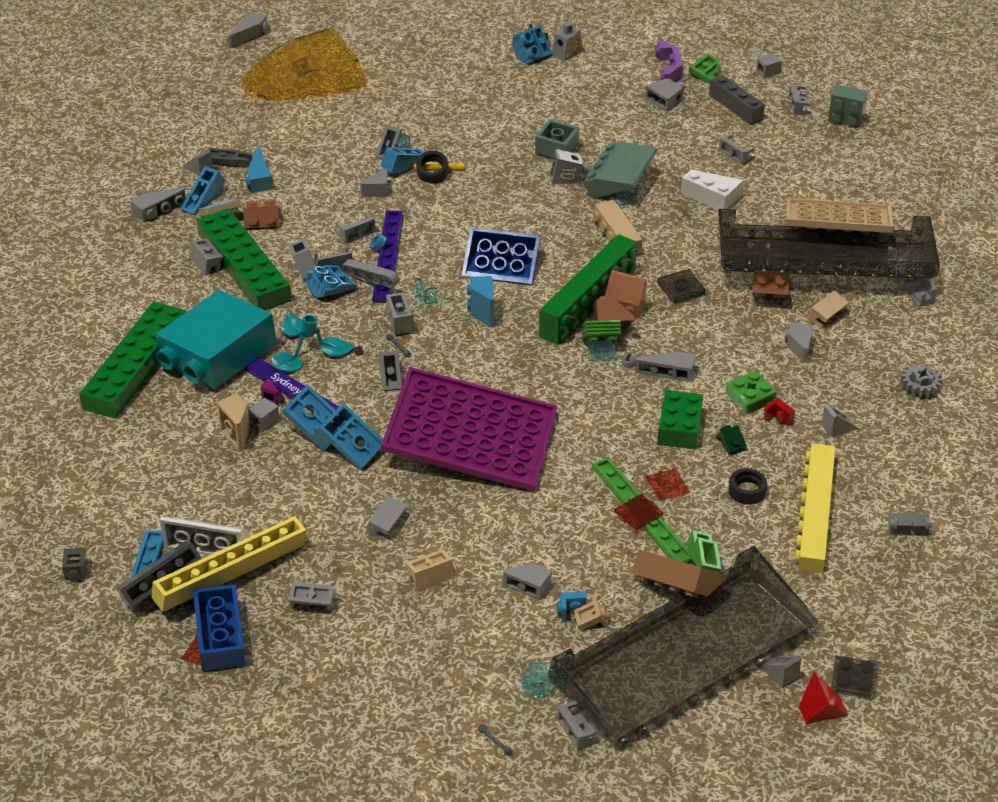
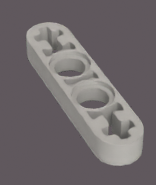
M351 259L346 260L341 265V269L346 275L384 287L394 288L400 281L399 276L389 269Z

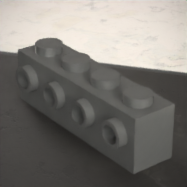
M724 75L710 80L709 96L750 125L763 120L764 103Z
M185 541L116 587V590L127 606L131 608L133 606L138 607L146 601V597L152 594L153 581L202 558L192 542Z

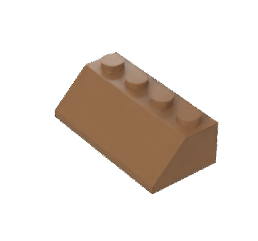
M638 549L631 572L639 575L638 580L650 583L652 579L655 580L654 585L666 588L668 584L670 585V590L682 593L684 589L686 590V595L698 598L699 594L708 596L727 578L725 575Z

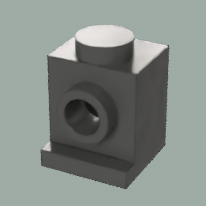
M85 548L64 549L62 563L64 579L68 578L71 581H77L80 578H85L87 566ZM70 557H80V560H70Z

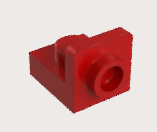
M778 398L765 406L763 420L768 421L775 417L779 422L790 426L794 422L795 410Z

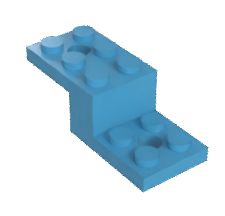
M309 385L281 411L323 451L332 444L359 470L381 448L383 439L344 402L335 410ZM306 407L311 408L313 415L306 414L304 409ZM355 439H360L363 442V447H358L355 444Z

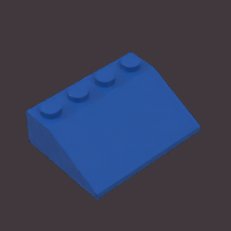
M470 227L461 276H492L494 281L532 285L542 244L540 235Z

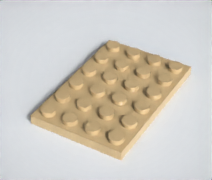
M787 198L786 226L794 229L800 227H807L810 230L825 228L827 231L841 229L844 232L856 230L861 233L878 232L879 234L887 235L888 233H893L891 205Z

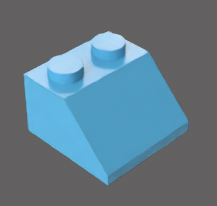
M492 276L470 277V284H467V295H470V298H467V309H471L472 317L489 327H494Z

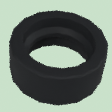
M433 150L426 151L417 159V174L422 181L437 183L444 180L448 175V160L443 153ZM428 162H438L442 165V169L437 172H427L423 169V165Z
M742 468L732 473L729 478L728 491L733 500L741 504L752 505L764 499L767 490V479L764 474L752 468ZM740 482H751L759 486V488L747 491L739 488L737 484Z

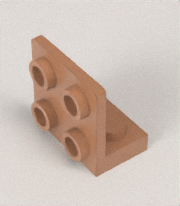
M754 267L753 293H756V296L765 297L767 294H774V297L785 298V295H789L790 270Z

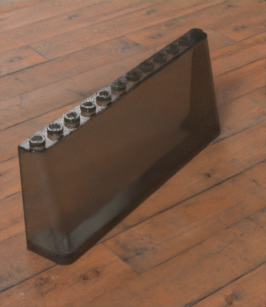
M718 209L716 233L720 265L725 271L932 279L939 273L940 260L930 216H913L911 230H893V233L882 235L878 232L861 233L856 230L844 232L841 229L827 231L825 228L810 230L807 227L794 229L789 226L735 224L736 209Z
M755 546L738 554L734 566L720 573L727 576L726 580L708 596L699 594L698 598L684 593L577 654H574L569 648L552 658L547 674L548 678L571 702L577 701L579 704L577 706L578 710L614 747L619 746L622 748L626 746L634 736H643L651 726H660L668 716L672 715L674 717L683 710V707L695 705L700 700V697L712 695L717 690V687L729 685L734 680V677L738 675L744 676L750 671L751 667L755 665L757 667L761 666L771 655L773 657L778 656L783 651V648L787 646L793 647L799 642L800 638L804 636L808 638L816 631L815 626L818 619Z

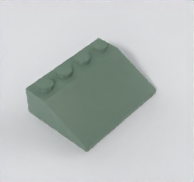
M625 142L609 143L606 145L605 150L599 156V159L583 182L591 198L594 199L634 188L658 150L655 147Z

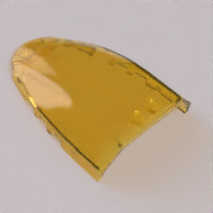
M328 28L289 40L273 49L244 74L241 85L243 91L252 98L262 97L266 101L290 100L291 97L305 99L309 95L321 97L323 93L331 92L333 95L364 88L365 78L358 58L333 28Z

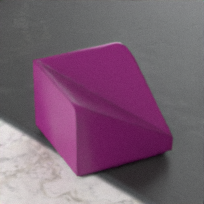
M269 379L261 385L262 399L265 398L277 406L284 400L285 397Z

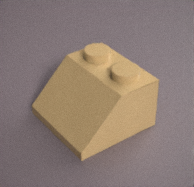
M236 393L218 401L217 409L220 431L240 452L243 451L250 433L249 424L251 421L248 416V402Z

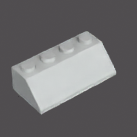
M161 517L160 519L164 548L174 549L183 542L190 541L199 554L212 555L250 537L249 529L174 517Z

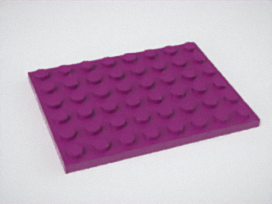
M409 367L380 451L534 491L558 406Z

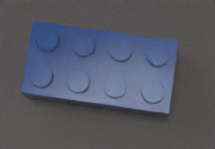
M236 584L193 590L202 671L245 666Z

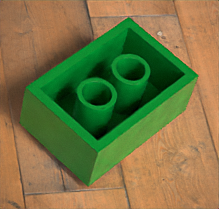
M665 390L657 445L696 450L704 394Z

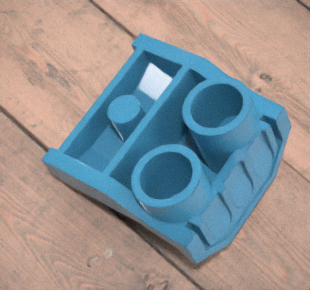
M541 25L527 29L512 37V47L518 60L526 65L552 54Z
M339 265L316 266L313 271H308L305 277L307 288L316 298L353 290L357 284L340 269Z

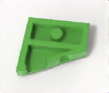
M707 53L690 66L689 72L710 85V80L717 77L720 60Z

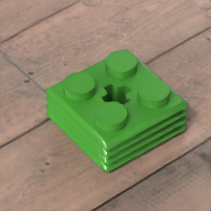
M585 321L580 326L582 328L581 338L585 339L586 343L596 342L599 339H604V342H614L621 334V321Z
M751 371L746 375L727 382V386H725V393L747 414L766 406L777 398L778 391L757 371Z

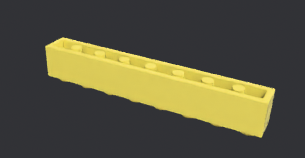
M812 443L811 450L806 451L805 462L809 463V465L805 464L804 476L808 477L803 479L802 490H806V492H802L801 504H805V506L800 508L799 518H803V521L799 520L798 533H802V535L797 536L796 547H800V550H796L795 562H799L798 570L823 573L835 446Z
M295 516L153 581L151 598L161 611L165 612L194 598L193 590L220 586L304 546L306 529Z

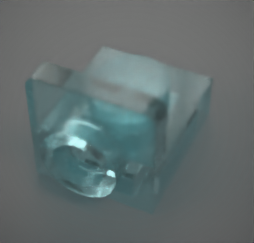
M634 187L620 191L610 196V200H614L619 208L622 209L636 201L637 188Z

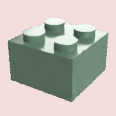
M836 84L831 95L828 121L860 128L865 114L868 91Z
M549 119L535 136V153L553 158L555 149L573 152L579 144V127Z

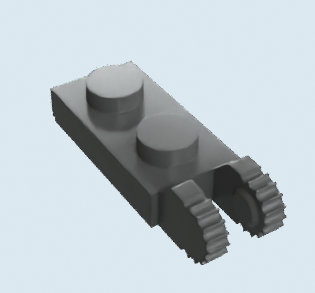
M208 147L211 151L212 163L238 165L239 167L248 168L253 158L252 153L246 151Z

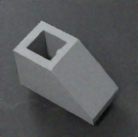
M303 238L289 244V248L303 282H305L307 272L313 271L316 264L307 242Z

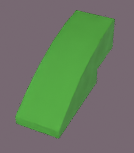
M692 530L687 540V547L693 562L698 567L721 572L717 542L712 540V534Z

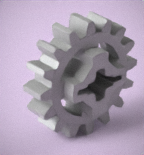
M914 364L913 368L907 366V370L904 369L901 374V387L906 388V392L911 391L912 396L915 394H919L920 398H922V395L930 397V394L935 396L936 392H940L942 387V374H937V369L931 370L930 365L925 367L924 364H921V367H918Z

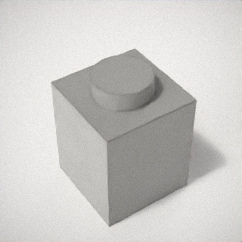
M773 53L758 57L756 71L763 78L780 74L782 61Z
M263 398L248 409L250 424L261 431H265L279 420L278 406Z

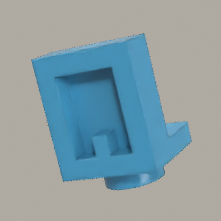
M586 591L561 593L560 601L556 602L557 614H561L562 622L566 621L567 612H574L575 609L586 605Z

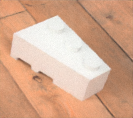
M690 170L682 177L681 194L725 212L742 196L744 180Z

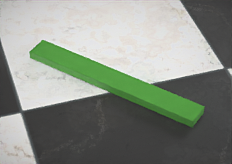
M609 457L592 463V469L668 558L688 564L694 563L688 548Z

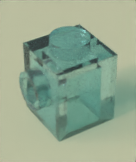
M546 662L525 663L524 676H521L522 689H526L527 697L539 698L549 695V676Z

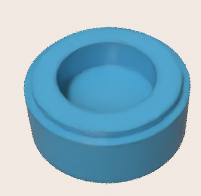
M381 233L377 234L372 239L370 248L374 251L380 250L386 242V237Z

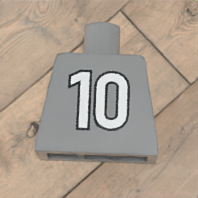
M555 149L549 176L552 185L579 183L581 174L587 175L591 171L590 165L583 164L581 155Z

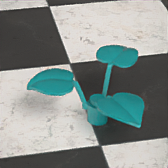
M289 312L282 321L281 331L289 337L300 336L294 355L288 352L274 354L271 364L276 370L285 373H293L300 370L303 361L296 357L299 354L304 336L313 337L315 333L317 334L319 344L322 345V352L331 357H342L354 350L355 346L336 337H325L322 340L320 328H317L318 319L316 316L305 315L301 319L292 312Z

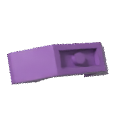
M658 39V46H655V55H658L659 60H669V63H671V65H663V72H660V80L667 78L676 82L682 76V61L679 47Z

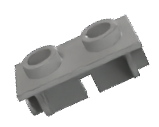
M888 513V533L929 534V528L932 527L929 514Z

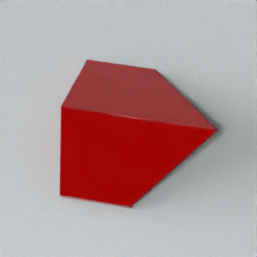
M814 671L798 706L805 723L810 724L848 716L840 696Z

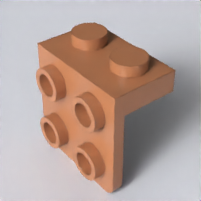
M265 200L264 204H258V201H248L243 206L244 228L279 227V203H275V200Z

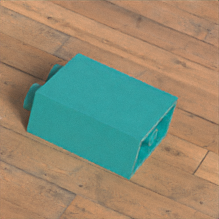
M220 289L155 334L159 349L156 352V358L164 369H173L185 375L190 382L194 384L199 382L213 390L277 344L272 313Z

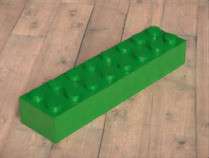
M229 208L196 219L198 235L201 239L207 238L223 256L221 265L252 305L267 310L291 301L290 284Z
M618 234L540 309L539 337L556 345L562 340H566L568 334L572 330H576L578 324L582 320L585 321L588 314L594 311L593 304L595 301L600 299V296H605L612 270L626 274L634 273L637 266L635 263L637 241Z
M153 301L79 393L82 410L116 419L159 364L156 358V352L159 349L155 334L186 313V310Z

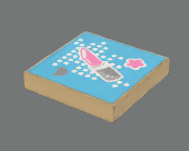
M228 199L200 208L198 212L199 215L205 216L229 208L230 210L240 207L241 202L240 199Z

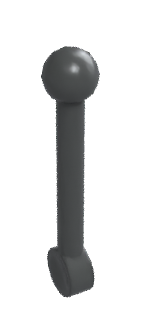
M392 334L386 335V339L394 343L402 352H404L403 354L405 357H409L411 355V352L409 350L403 348L395 339H393Z
M482 724L478 727L479 732L487 735L503 749L505 755L509 756L512 754V749L506 747L487 730L486 725Z

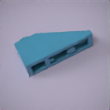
M387 147L380 166L386 168L387 173L392 175L404 173L414 167L418 157L424 151L420 149Z
M257 148L247 169L248 177H245L246 186L250 187L252 193L272 189L269 170L261 149Z
M204 166L180 210L196 215L198 209L205 207L219 194L226 181L220 172Z

